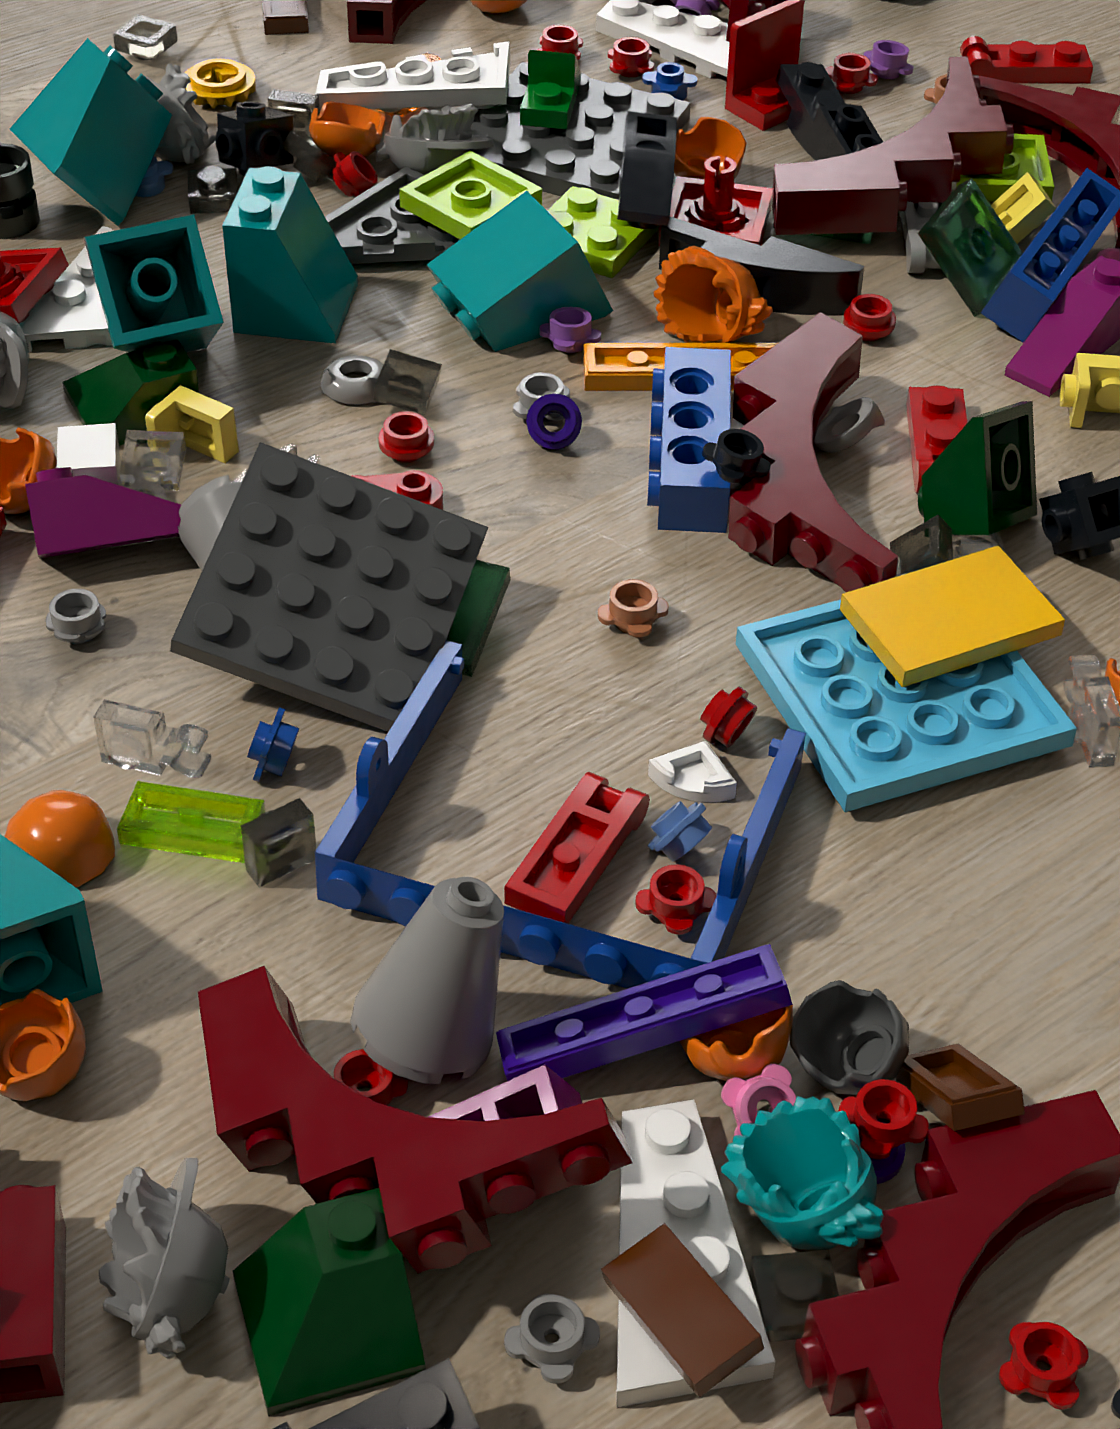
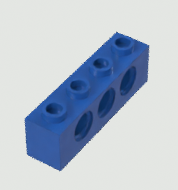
M1086 168L1007 274L981 314L993 321L1001 330L1007 331L1024 343L1120 209V190Z
M665 347L664 369L653 368L650 435L661 436H650L649 470H660V472L649 471L647 506H658V530L727 533L730 482L720 478L716 471V466L713 462L703 458L702 451L705 444L709 442L717 444L719 435L723 431L731 429V350Z

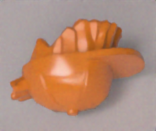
M695 245L682 251L671 252L668 254L669 260H663L661 264L662 274L655 277L659 288L654 291V296L660 301L656 306L658 312L657 320L665 324V333L677 335V338L684 340L686 343H732L744 336L757 334L764 330L765 324L762 321L772 314L773 308L767 305L766 299L760 298L755 279L743 265L725 257H718L708 250Z

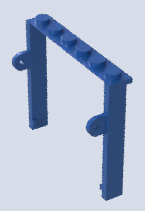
M445 641L443 648L438 650L384 740L370 737L365 742L357 763L356 786L315 851L318 900L332 903L343 909H353L407 926L435 887L354 863L462 681V670L464 669L462 644ZM787 728L783 740L772 739L768 756L775 757L743 835L732 834L728 841L721 864L717 896L691 958L504 905L501 952L526 959L534 964L547 965L592 978L603 984H613L626 989L724 958L801 770L806 733Z

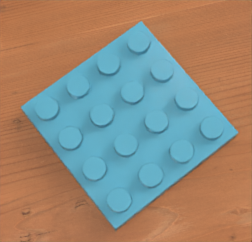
M841 600L737 627V648L789 728L806 733L804 751L844 812L1073 746L1077 730L1076 726L1017 650L902 688L840 611Z

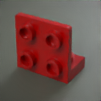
M786 0L731 25L725 109L762 131L788 120L792 109L776 82V77L781 64L799 63L804 11L803 0Z

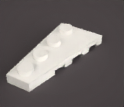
M610 0L596 14L597 32L617 40L624 37L644 39L650 46L659 49L660 58L676 63L684 59L696 64L695 73L710 79L716 76V73L727 77L730 43L726 41L728 23L721 22L715 16H696L680 12L674 6H655L639 2L638 0Z
M509 41L493 44V53L473 55L471 47L451 50L452 58L430 62L426 60L424 55L406 57V60L399 62L395 68L386 69L384 63L378 61L321 70L316 90L318 111H321L322 105L326 102L351 104L368 109H379L384 112H395L403 108L425 107L429 110L439 111L447 105L464 106L470 103L478 109H489L496 105H506L511 59Z
M695 1100L623 1111L621 1131L626 1138L633 1163L620 1168L619 1255L665 1223L759 1332L763 1341L764 1349L710 1390L773 1378L775 1359ZM618 1299L616 1408L695 1393Z

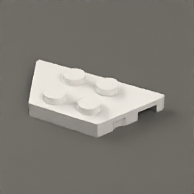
M102 226L96 234L110 232L114 230L109 227ZM86 246L56 280L53 289L40 299L30 311L28 318L19 324L28 343L29 352H32V344L35 340L61 338L64 339L65 349L87 348L96 344L113 346Z

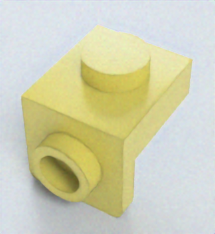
M1029 172L1022 176L990 206L975 192L967 198V201L976 213L970 219L975 228L988 241L997 237L1010 250L1031 231L1039 227L1056 210L1055 205L1040 183Z
M180 385L147 412L145 416L151 456L159 460L166 458L180 445H184L222 463H227L239 452L234 408Z

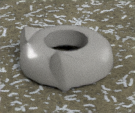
M359 355L346 356L333 361L324 370L321 381L322 393L332 400L344 404H376L390 391L391 376L387 367L377 359ZM355 371L369 374L361 378L344 376L346 373Z
M862 397L832 409L831 414L820 423L814 443L824 452L834 453L845 450L861 441L872 428L884 426L885 419L879 407L871 398Z

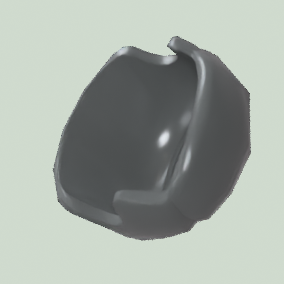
M837 980L826 984L805 997L793 1016L790 1046L805 1071L821 1086L838 1094L857 1096L859 1090L871 1081L880 1079L894 1080L909 1053V1024L894 1002L888 1000L887 996L879 989H874L873 991L857 989L845 981Z

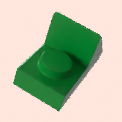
M529 50L528 85L520 107V125L557 129L568 128L581 83V71L576 55Z

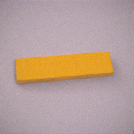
M586 343L583 349L585 391H652L653 368L664 369L665 347L731 350V390H734V376L778 343Z

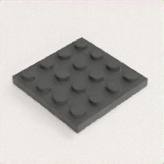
M521 62L509 75L507 104L496 105L489 109H478L471 125L472 137L492 138L495 146L469 149L468 151H472L541 187L542 192L562 196L572 186L578 188H589L597 194L618 200L622 168L623 135L628 111L677 117L678 132L690 119L691 102L674 99L672 95L667 93H650L633 89L628 84L622 82L608 83L592 79L586 74L581 73V83L567 129L520 125V107L528 85V62Z
M260 442L171 639L170 652L389 732L438 650L443 648L488 527Z

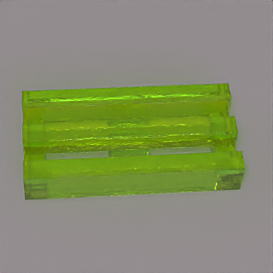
M137 781L117 827L119 844L248 864L251 856L250 844L256 843L259 835L258 824L262 825L266 816L264 800ZM143 807L153 808V809H160V810H166V811H173V812H178V814H177V813L164 812V811L144 809ZM204 816H206V817H212V818L232 820V821H239V822H241V823L230 822V821H223V820H217V819H210V818H204Z

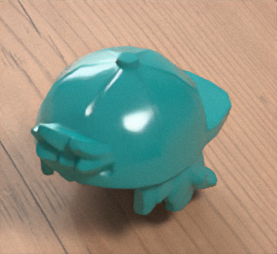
M797 1096L794 1106L790 1102L783 1100L776 1105L772 1112L760 1110L757 1112L755 1123H743L740 1126L742 1135L734 1136L733 1142L727 1145L724 1153L729 1161L721 1167V1173L735 1184L738 1190L736 1196L739 1202L751 1206L761 1222L785 1245L792 1248L814 1251L830 1250L839 1244L855 1247L858 1243L857 1239L871 1240L880 1237L883 1233L880 1224L884 1215L882 1210L875 1206L877 1180L872 1162L860 1146L859 1130L856 1124H850L845 1111L836 1112L830 1098L819 1100L815 1097L806 1099Z

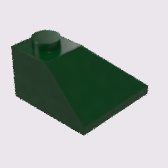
M179 340L166 343L157 342L143 349L124 353L62 382L64 392L83 425L116 423L119 446L148 438L145 421L147 412L180 385L199 393L197 369Z
M1021 401L972 417L921 476L922 486L918 493V509L921 516L924 517L925 534L991 535L1037 515L1033 401Z
M380 1188L304 1207L233 1270L234 1282L268 1416L411 1377L426 1370L403 1256L389 1238Z

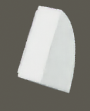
M707 741L649 760L648 776L660 788L676 797L708 803L722 802L735 798L737 782Z

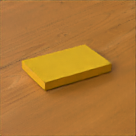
M999 545L843 593L840 603V611L902 688L1061 636L1065 623L1063 616Z

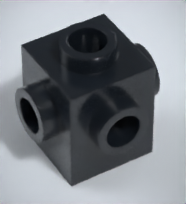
M260 102L237 103L235 111L217 113L218 131L215 143L219 162L238 168V173L243 176L246 175L249 168L276 167L294 163L293 115L267 107L264 103Z
M1093 472L1084 473L1058 481L1060 493L1039 499L1043 512L1041 519L1042 528L1048 540L1051 541L1054 555L1077 550L1079 559L1083 560L1114 551L1112 540L1120 538V476L1095 482Z

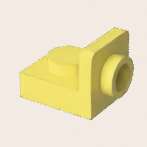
M1088 353L1076 354L1073 373L1063 375L1060 388V406L1069 408L1070 427L1082 428L1085 411L1120 413V356Z

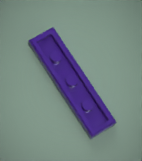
M766 944L500 1029L496 1032L507 1081L543 1065L548 1066L561 1078H565L793 1004L787 983L771 945Z

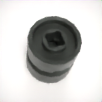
M0 143V239L17 238L28 234L40 222L36 192L32 188L34 180L29 153L22 147Z

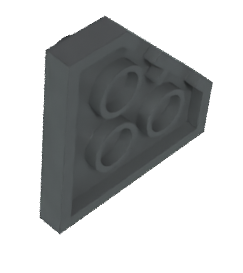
M404 167L325 216L351 264L433 260L459 241L453 235L400 207L399 189L424 176L423 174Z

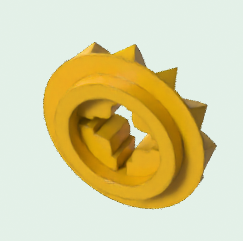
M205 60L185 72L189 75L191 81L185 89L187 91H195L197 94V99L193 100L195 105L210 104L212 108L218 105L231 107L235 101H247L248 95L256 91L255 73L253 70L234 60Z

